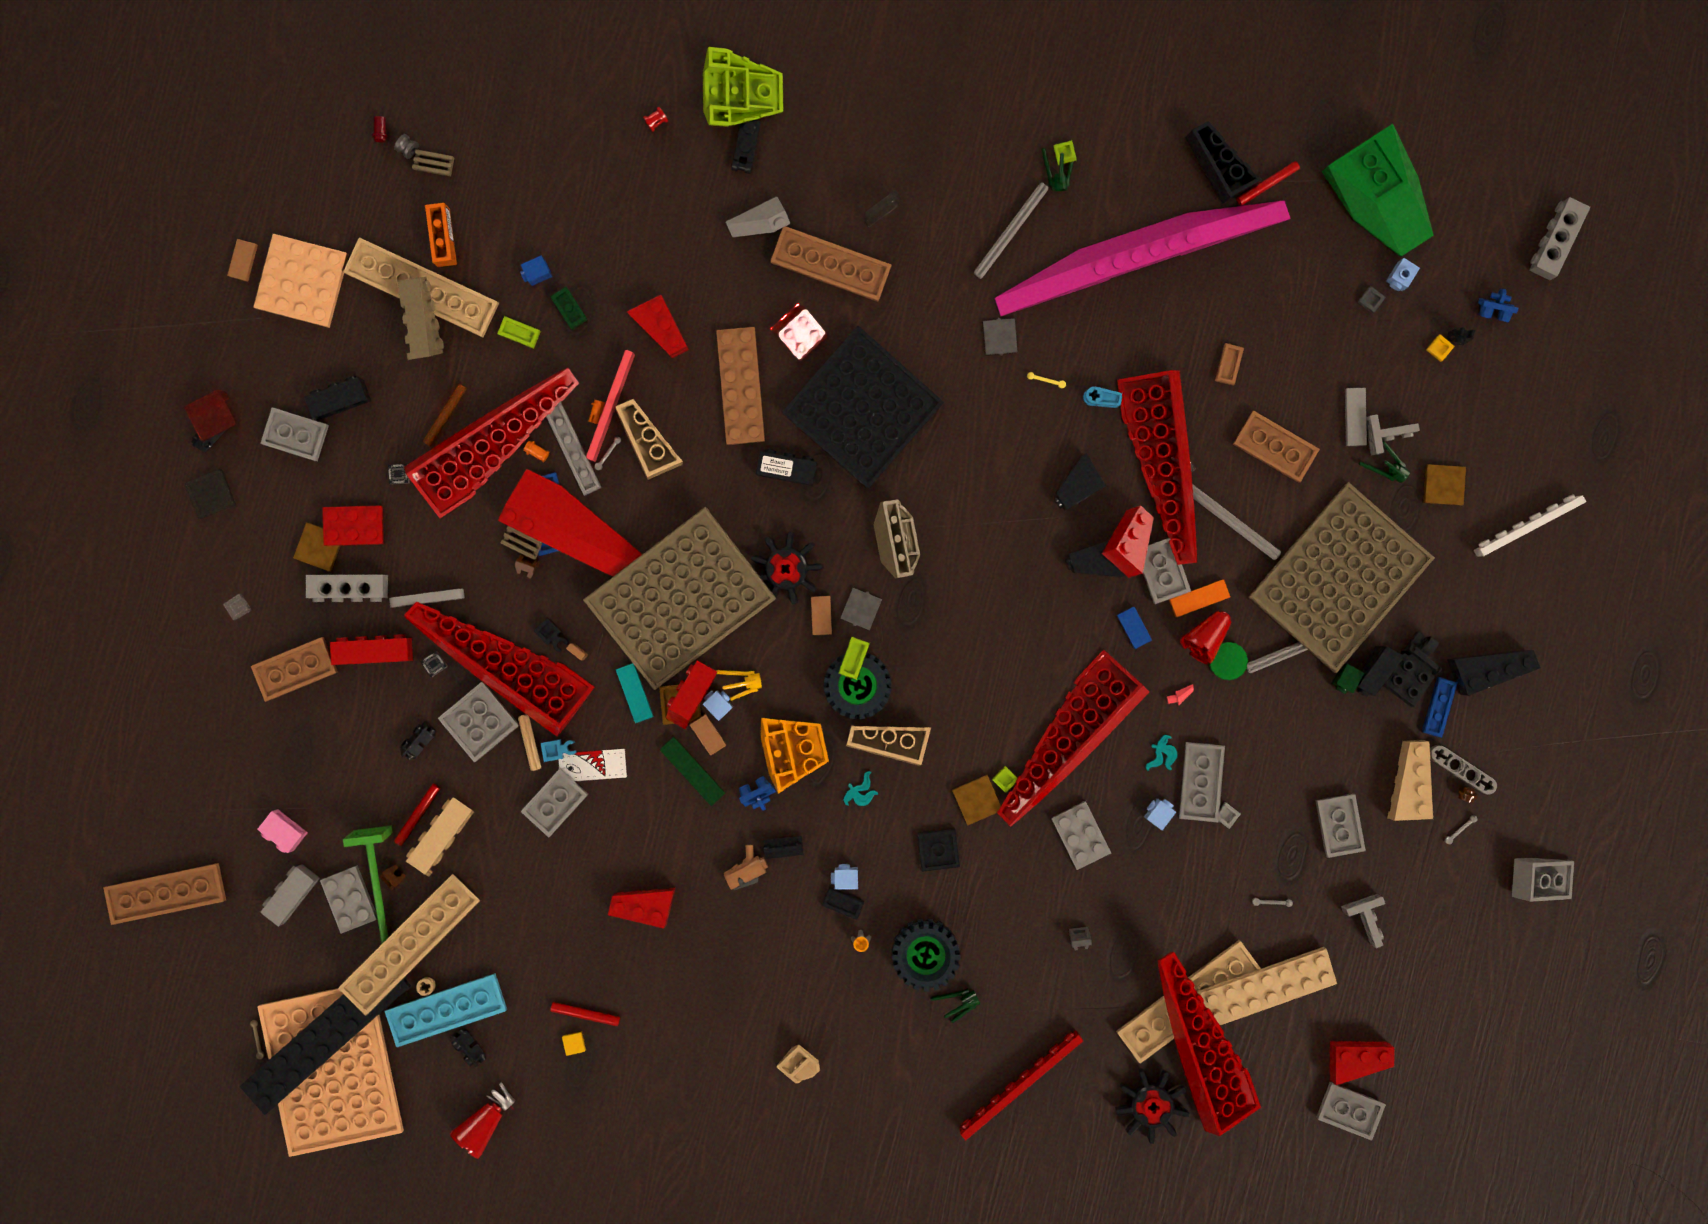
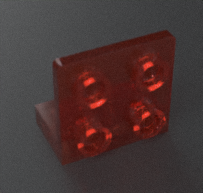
M799 303L770 329L784 342L799 361H802L828 336L807 309Z
M216 390L184 406L202 441L236 425V421L225 402L230 399L225 391Z

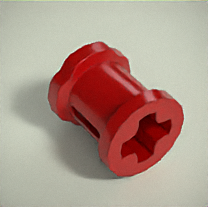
M657 107L656 111L649 116L643 117L652 132L663 122H668L660 107Z

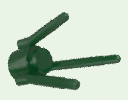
M1042 148L1049 180L1048 186H1052V191H1067V187L1070 186V176L1074 161L1069 162L1067 175L1063 174L1064 153H1060L1059 174H1054V178H1052L1046 150Z
M1382 441L1384 447L1397 462L1391 464L1387 460L1384 461L1389 467V473L1359 462L1360 466L1385 476L1391 481L1396 480L1399 483L1404 482L1410 474V471L1405 468L1406 464L1399 459L1385 441Z
M967 988L960 992L931 997L930 1000L935 1001L964 996L961 998L963 1005L944 1015V1018H948L963 1010L951 1020V1023H954L969 1011L975 1009L977 1005H980L974 990L969 992Z

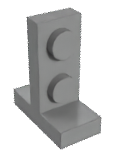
M1378 415L1366 417L1371 456L1384 453L1382 439L1383 441L1395 440L1394 436L1399 435L1402 438H1409L1414 436L1413 433L1420 431L1419 423L1380 430Z
M1379 894L1341 906L1343 913L1347 916L1360 913L1370 945L1375 948L1383 946L1382 939H1384L1380 928H1377L1375 923L1377 916L1374 910H1371L1385 904L1383 896Z

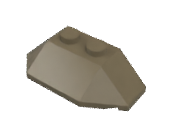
M899 500L880 502L874 521V529L881 563L895 578L911 576L914 574V569L920 557L913 517L901 505Z

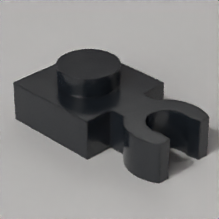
M1461 327L1460 330L1454 329L1448 332L1447 340L1453 341L1455 345H1464L1472 341L1475 330H1465L1464 327Z
M546 618L534 630L547 645L552 642L554 649L558 652L562 651L558 647L560 641L564 642L565 645L569 644L566 638L558 636L562 631L549 618Z

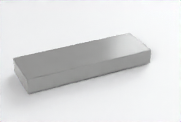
M1366 388L1345 389L1346 446L1367 445Z

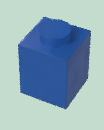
M542 255L521 264L523 271H520L522 278L532 286L553 277Z

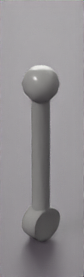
M619 436L614 438L613 444L599 463L595 464L596 470L603 468L602 464L614 447L621 442Z
M1470 816V820L1455 833L1445 837V843L1452 844L1453 839L1472 822L1477 821V816Z
M1252 899V903L1255 906L1259 904H1277L1291 907L1293 905V901L1290 899L1286 901Z

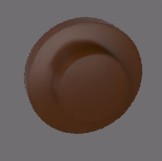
M1470 787L1458 790V798L1473 803L1478 798V794Z

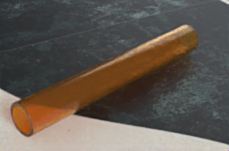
M461 384L457 385L422 442L431 447L467 390L466 387Z

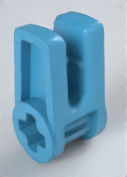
M1095 386L1084 392L1083 400L1089 406L1117 408L1121 405L1122 393ZM1092 392H1094V396H1097L1094 400L1089 396Z

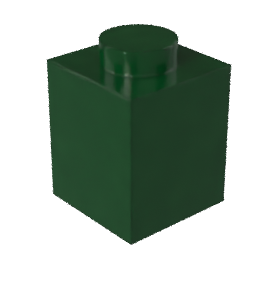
M1344 664L1337 672L1332 684L1337 686L1335 688L1337 691L1345 695L1347 692L1354 693L1365 673L1349 664Z

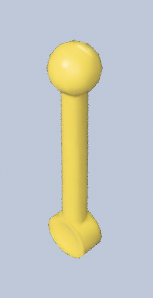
M1033 372L1027 374V378L1030 380L1034 378L1058 385L1059 388L1066 386V382L1063 380L1060 382L1034 375Z

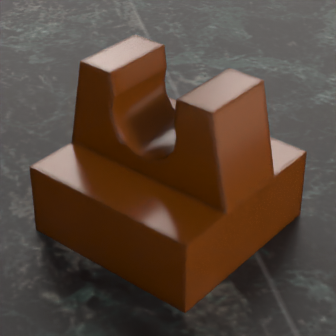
M521 554L515 563L516 573L521 574L522 571L528 572L527 577L531 578L539 566L540 559L537 557L536 559H531Z
M397 865L387 868L379 876L391 891L398 887L406 877L404 873L401 876H395L394 871L398 869Z

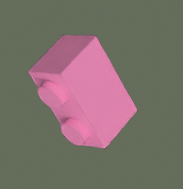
M279 809L271 811L257 829L261 832L263 838L273 841L277 849L284 853L294 851L308 833Z

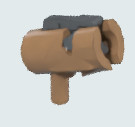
M745 845L746 858L742 864H736L724 872L725 879L731 890L755 884L758 882L759 876L767 873V862L764 857H754L753 845Z

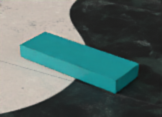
M632 663L616 669L635 723L654 717L636 666Z

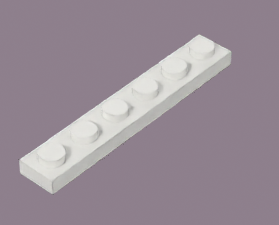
M1574 494L1563 499L1564 503L1560 505L1556 503L1547 507V512L1543 514L1539 512L1530 516V521L1526 523L1521 521L1513 525L1511 531L1507 532L1504 530L1496 534V538L1492 541L1487 539L1479 543V547L1474 552L1477 557L1485 556L1584 504L1586 500L1583 495L1576 497Z

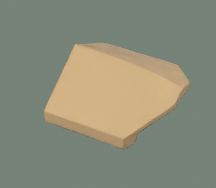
M799 1044L792 1047L776 1066L795 1083L812 1078L820 1071L819 1061Z

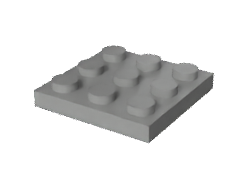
M484 682L479 683L438 718L474 762H477L520 726Z

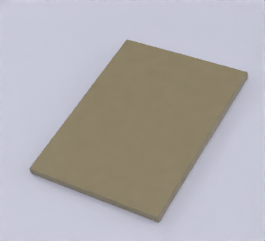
M1347 482L1248 597L1330 670L1337 673L1435 557L1353 485Z
M705 506L584 598L583 601L650 686L656 690L773 602L776 597Z

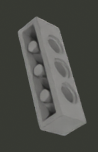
M1571 197L1558 203L1555 209L1557 213L1554 219L1552 218L1547 225L1548 232L1539 242L1538 246L1540 249L1530 261L1532 265L1529 271L1548 280L1558 276L1589 212L1590 206ZM1564 217L1568 219L1569 224L1564 222ZM1556 234L1560 236V242L1556 240ZM1547 251L1552 254V259L1548 258Z
M306 575V598H312V602H325V598H332V602H344V598H351V602H363V598H370V602H382V598H388V575ZM329 583L331 585V592L327 594L325 586ZM348 583L351 589L350 592L346 594L344 592V586ZM366 583L370 586L368 593L363 591V586Z

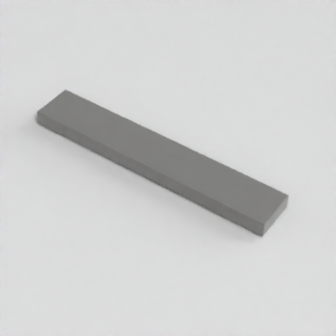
M560 401L554 411L546 417L585 496L602 487L589 459L586 458V453Z

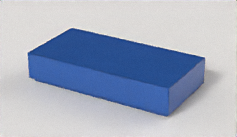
M1134 606L1116 615L1134 649L1152 641Z

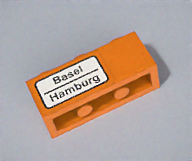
M445 203L425 205L432 263L437 267L457 265L450 208Z

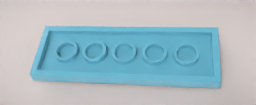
M496 973L386 1009L385 1014L395 1045L399 1047L505 1012L507 1007Z

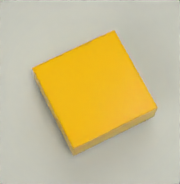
M1439 334L1426 351L1442 362L1455 346Z
M582 1031L562 1036L566 1056L586 1051Z

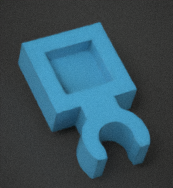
M561 739L542 742L541 749L544 762L563 759V753L567 755L577 753L576 750L570 751L568 749V745L575 743V741L569 740L564 745H562Z

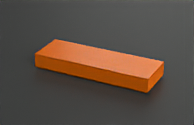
M1224 579L1171 598L1169 601L1175 617H1179L1230 598V594Z

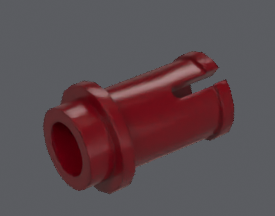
M375 116L373 118L374 133L372 137L375 142H386L388 138L386 134V118Z

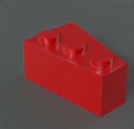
M698 660L695 665L691 664L686 672L688 677L685 682L683 680L680 681L676 688L678 691L676 697L672 696L666 705L668 707L666 719L685 730L717 675V671Z

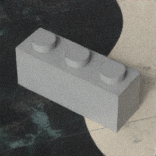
M303 864L296 867L293 866L286 874L288 876L284 882L281 881L274 889L276 893L273 897H268L263 903L264 908L260 913L278 927L289 919L320 879Z

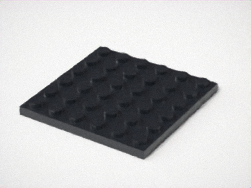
M857 326L782 413L869 489L944 402L862 328Z

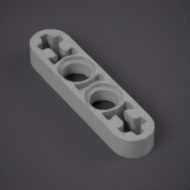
M453 589L389 598L390 608L411 606L416 602L426 604L464 599L465 597L464 589Z
M1434 745L1430 748V759L1468 785L1484 794H1492L1496 791L1497 783L1493 778L1449 749L1440 745ZM1441 750L1440 753L1448 758L1446 760L1440 757L1436 758L1435 751ZM1453 759L1459 761V767L1456 770H1452L1450 767V762ZM1468 770L1475 772L1473 780L1467 779L1466 773ZM1478 781L1489 782L1490 789H1485V786Z

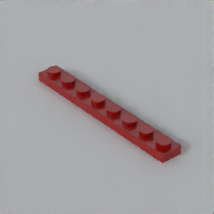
M1077 1031L1068 1033L1060 1045H1054L1049 1050L1047 1056L1037 1059L1034 1067L1023 1071L1019 1076L1020 1078L1015 1083L1010 1082L1002 1094H996L990 1100L989 1105L979 1108L975 1113L976 1116L971 1120H965L960 1126V1134L965 1141L1082 1043L1081 1035Z

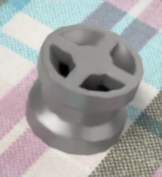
M403 134L396 141L394 149L397 152H402L404 157L410 159L414 156L415 149L418 150L419 144L416 141H411L408 135Z

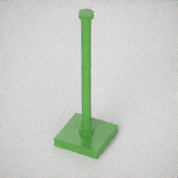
M392 825L353 830L343 839L344 847L366 845L381 945L389 937L374 843L385 841L393 833Z

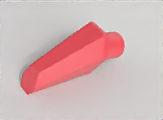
M1193 684L1176 691L1175 695L1167 696L1168 704L1177 702L1180 705L1194 691Z

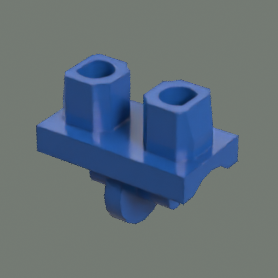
M1500 289L1498 293H1491L1490 298L1496 299V301L1479 298L1478 304L1481 305L1479 315L1481 317L1491 318L1494 309H1498L1500 311L1497 320L1509 322L1512 314H1517L1519 309L1514 307V305L1504 303V301L1510 302L1512 298L1506 295V289Z
M762 776L755 780L758 789L752 791L749 784L739 788L741 795L739 799L745 807L752 805L753 809L760 807L764 811L766 810L765 804L771 801L769 795L776 792L773 785Z

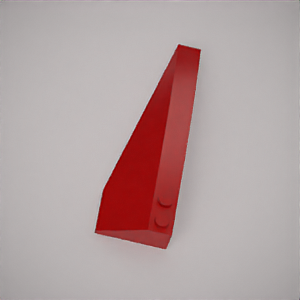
M568 367L548 377L490 411L404 467L406 475L437 516L442 518L476 494V490L488 481V478L501 467V464L506 459H509L525 442L530 433L539 427L544 418L554 411L559 402L563 401L579 384Z
M1169 370L1119 379L1117 382L1119 392L1122 393V419L1124 424H1127L1129 438L1133 442L1136 450L1135 454L1141 463V469L1149 491L1155 500V507L1161 516L1164 531L1167 532L1168 538H1171L1169 544L1177 565L1197 563L1193 485L1180 371Z
M526 469L498 519L499 522L611 576H615L642 555L639 550L584 506L563 486L529 469Z
M416 602L404 615L408 621L469 672L557 737L594 689L593 685L564 664L559 662L556 664L543 655H536L530 652L531 650L524 647L522 649L508 640L487 631H480L473 625H466L457 621L452 616H445L440 611Z
M1105 650L1077 677L1074 682L1076 684L1072 692H1068L1064 704L1055 714L1052 724H1049L1034 750L1035 753L1026 763L1025 770L1017 778L1015 787L1012 792H1009L997 812L1010 827L1063 781L1149 693L1144 685Z
M1170 952L1157 961L1175 1043L1204 1131L1221 1136L1260 1109L1261 1106L1250 1073L1241 1064L1242 1060L1234 1053L1232 1044L1229 1040H1226L1223 1035L1224 1031L1211 1010L1203 1003L1204 999L1195 990L1193 981L1187 977L1186 970L1175 952Z

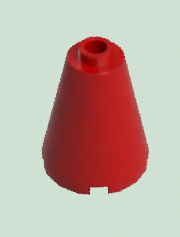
M1216 611L1180 639L1182 647L1192 651L1190 655L1204 664L1209 662L1211 664L1231 625L1230 616L1224 611Z
M488 1102L453 1129L450 1137L462 1149L464 1147L468 1150L467 1153L479 1159L503 1115L501 1113L502 1108L495 1102L492 1104Z

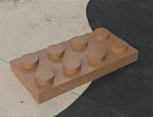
M1254 410L1249 415L1233 443L1234 446L1298 483L1302 481L1320 450Z
M324 637L251 666L265 702L338 673L336 666L331 665V653Z

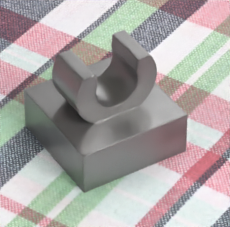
M1088 927L1069 929L1072 948L1074 947L1075 951L1078 950V947L1085 946V949H1088L1092 945Z

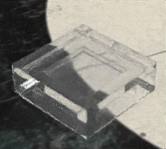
M242 594L236 595L223 604L233 620H237L251 611Z

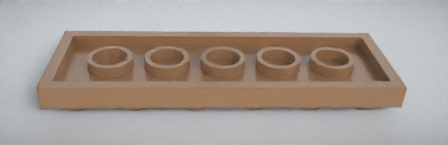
M786 226L781 231L771 259L772 264L879 302L892 266L886 262Z
M755 327L717 330L726 444L765 442Z
M219 863L103 887L111 925L226 901Z

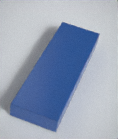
M1437 677L1422 728L1423 733L1442 738L1458 682Z

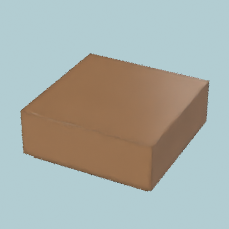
M570 643L566 648L581 661L585 660L588 656V653L575 643Z

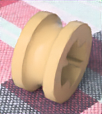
M424 977L417 983L416 989L420 995L428 996L435 990L436 984L432 978ZM422 982H425V984H430V987L428 988L430 991H427V989H422V986L424 985V983Z

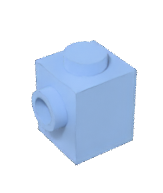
M1403 258L1397 262L1386 282L1394 290L1403 291L1409 287L1420 268Z
M718 690L715 693L710 691L704 697L706 701L703 705L718 721L734 707L729 702L730 697L724 691L721 693Z
M1157 799L1148 805V812L1144 817L1163 831L1176 811L1172 809L1174 805L1166 799L1163 801Z
M839 864V867H835V873H831V884H835V889H858V867H850V864Z

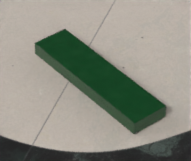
M675 737L660 749L710 806L726 793Z

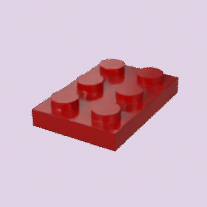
M383 506L323 507L324 546L384 544Z

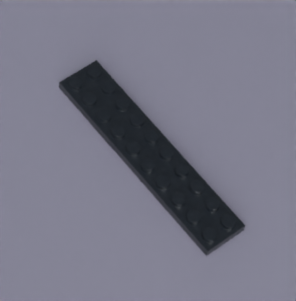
M403 978L366 1016L343 994L239 1087L259 1110L266 1115L411 985Z

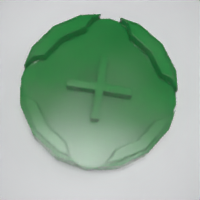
M1224 642L1221 644L1214 661L1211 664L1209 663L1210 670L1220 679H1237L1243 675L1247 668V654L1238 644Z

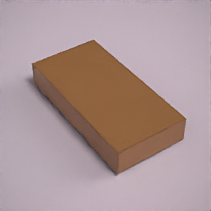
M237 239L227 276L249 281L258 247L257 244Z
M1224 344L1215 381L1232 386L1235 385L1244 350L1243 347Z
M830 596L811 597L813 635L832 634Z
M706 713L689 723L710 756L726 746L725 741Z

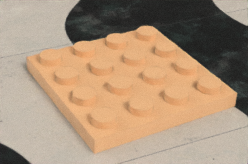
M273 234L254 308L330 328L344 275L343 271L349 254Z

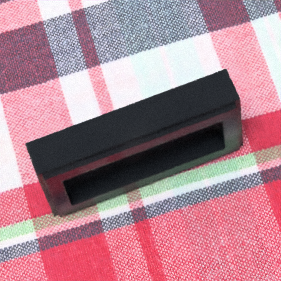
M830 887L822 903V906L855 920L858 919L864 905V901Z

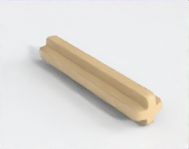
M526 714L518 717L530 770H538L541 768V763L530 718Z

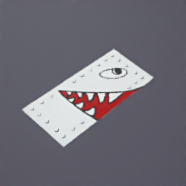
M625 749L577 752L573 755L563 753L564 758L559 759V769L561 768L574 781L627 777Z

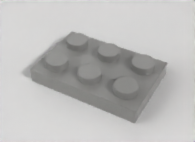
M272 407L260 444L318 462L329 425Z
M1171 538L1148 545L1143 575L1154 604L1191 592L1182 564L1177 565L1170 547L1169 540Z
M560 768L523 808L521 813L544 834L550 837L588 796V793Z
M1347 794L1315 800L1326 857L1330 858L1366 851L1356 795Z
M1086 801L1051 817L1076 870L1111 854Z
M358 865L320 880L341 934L377 920V913Z
M1329 1082L1316 1118L1372 1140L1386 1104Z

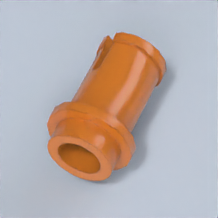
M594 399V403H591L593 406L588 422L598 424L605 402Z
M528 441L523 450L526 452V455L530 454L543 463L550 453L536 445L535 441Z

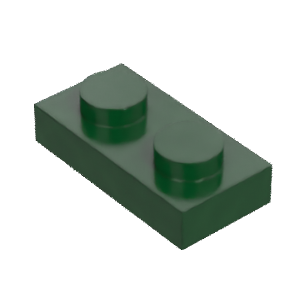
M567 287L550 296L571 330L588 320Z

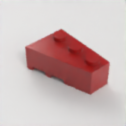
M662 295L627 311L629 316L671 358L689 350Z
M1141 505L1126 510L1102 552L1128 578L1143 574L1154 519Z
M675 888L615 893L611 899L608 915L665 928Z
M1330 1041V1080L1335 1085L1394 1067V1047L1388 1042Z

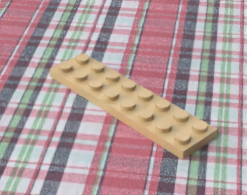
M362 238L358 239L343 271L345 274L399 299L398 281L427 277L431 285V300L435 303V316L480 337H484L499 305L497 301Z
M452 874L338 989L365 1016L368 1015L480 900Z
M1238 940L1188 978L1193 981L1195 990L1200 991L1253 971L1261 970V968L1242 942ZM1164 996L1116 1031L1139 1063H1142L1174 1039Z
M1321 947L1267 966L1261 970H1256L1197 991V993L1204 999L1203 1003L1211 1010L1219 1025H1223L1336 985L1337 982L1327 949Z

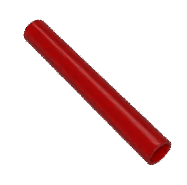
M1292 162L1238 196L1236 199L1239 205H1244L1300 169L1298 162Z
M436 784L430 786L395 838L394 842L402 846L441 789Z
M555 1002L552 1003L550 1010L551 1012L618 1026L620 1021L618 1016Z

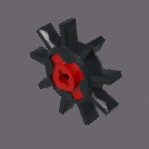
M788 532L786 546L778 548L770 536L765 538L766 545L772 552L768 558L760 555H753L751 557V560L755 563L765 565V574L761 575L760 578L763 581L769 580L773 585L771 592L774 596L777 597L780 589L788 590L792 605L798 603L795 587L802 584L811 592L817 590V587L806 579L808 571H818L824 568L823 564L820 563L808 564L805 555L815 546L813 542L805 545L801 551L793 548L794 532ZM789 564L790 572H784L785 567L783 565Z
M1139 1069L1138 1073L1142 1085L1136 1090L1124 1083L1120 1084L1121 1090L1131 1096V1101L1128 1105L1116 1106L1115 1111L1117 1114L1133 1113L1135 1119L1125 1129L1129 1135L1133 1134L1140 1125L1148 1127L1147 1138L1150 1144H1154L1155 1128L1165 1126L1169 1134L1173 1137L1177 1136L1174 1126L1169 1121L1173 1114L1189 1117V1111L1183 1107H1175L1173 1099L1186 1092L1183 1085L1168 1092L1164 1086L1168 1080L1169 1073L1164 1069L1157 1083H1148L1146 1073L1143 1069ZM1155 1102V1105H1153V1108H1150L1149 1106H1151L1152 1103Z

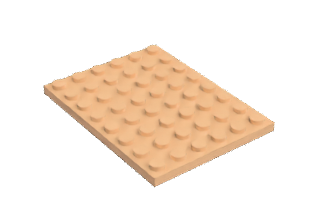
M336 988L257 1006L268 1059L270 1060L340 998L343 993ZM380 1015L375 1017L278 1103L289 1157L399 1134L404 1131Z

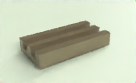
M415 149L416 155L413 159V170L451 177L454 163L453 156ZM420 156L449 161V163L420 158ZM419 162L446 167L448 170L419 166Z
M507 526L504 540L501 541V544L531 559H536L542 546V542L510 526ZM512 532L537 544L536 547L512 536ZM509 539L512 540V541H514V542H516V543H518V544H520V545H522V546H524V547H526V548H528V549H530V550H532V551H534V553H531V552H529V551H527V550H525V549H523V548H521V547H519V546H517V545H515V544L509 542Z

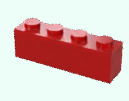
M406 634L394 635V639H387L386 635L375 636V640H367V636L355 637L356 641H348V637L336 638V642H330L331 665L413 661L412 638H406Z

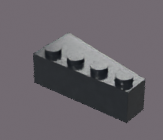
M1209 121L1194 128L1185 137L1222 204L1248 191L1262 180L1259 175L1253 173L1247 162L1244 163L1240 159L1236 150L1228 146L1223 136Z
M1519 650L1447 659L1455 682H1458L1457 687L1460 695L1466 696L1541 668L1534 650Z

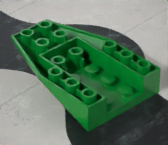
M1393 124L1340 157L1322 171L1352 219L1398 256L1402 257L1434 236L1419 177Z

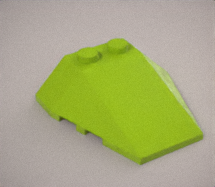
M707 48L703 69V112L709 125L728 127L783 112V73L763 64H756L745 56L741 57L732 53L733 51L729 49Z

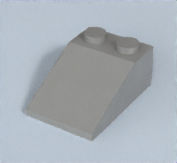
M1539 858L1515 859L1512 897L1529 902L1572 899L1574 861Z

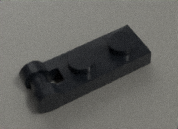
M751 120L740 124L732 162V171L742 170L747 174H751L761 121ZM740 158L747 159V162H740Z

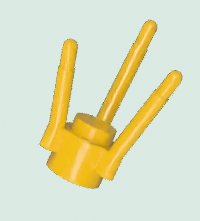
M716 670L717 674L748 676L745 677V682L722 687L724 690L746 686L748 689L730 697L731 701L749 693L757 692V689L762 688L760 674H755L754 671Z

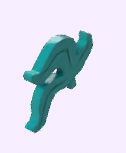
M1163 735L1157 742V745H1151L1152 748L1156 749V758L1146 764L1147 771L1151 767H1158L1163 763L1161 752L1167 755L1165 760L1166 768L1172 770L1170 766L1177 759V751L1174 746L1166 745L1171 736Z
M871 771L864 773L862 785L853 787L852 784H848L850 790L847 791L843 799L846 805L849 806L848 801L854 798L857 805L865 806L871 802L874 795H878V792L875 790H871L865 795L858 792L869 789L871 783L869 775Z

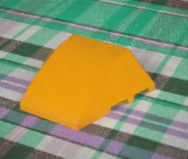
M761 718V741L767 768L778 794L807 774L812 773L829 762L821 724Z

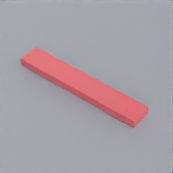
M626 350L624 352L587 452L586 458L596 462L615 411V406L618 403L635 354L631 351Z

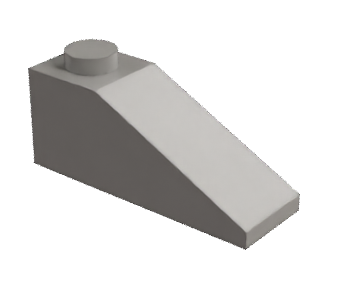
M775 197L726 221L732 237L775 232L789 225L790 221L778 197Z

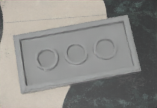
M1185 743L1179 819L1208 822L1219 821L1224 745Z

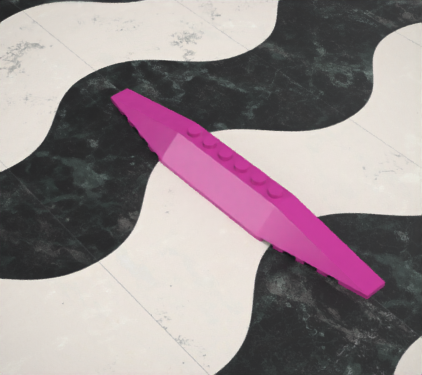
M1285 201L1186 213L1079 249L995 297L1000 316H1004L1108 281L1110 278L1179 255L1182 256L1291 218Z

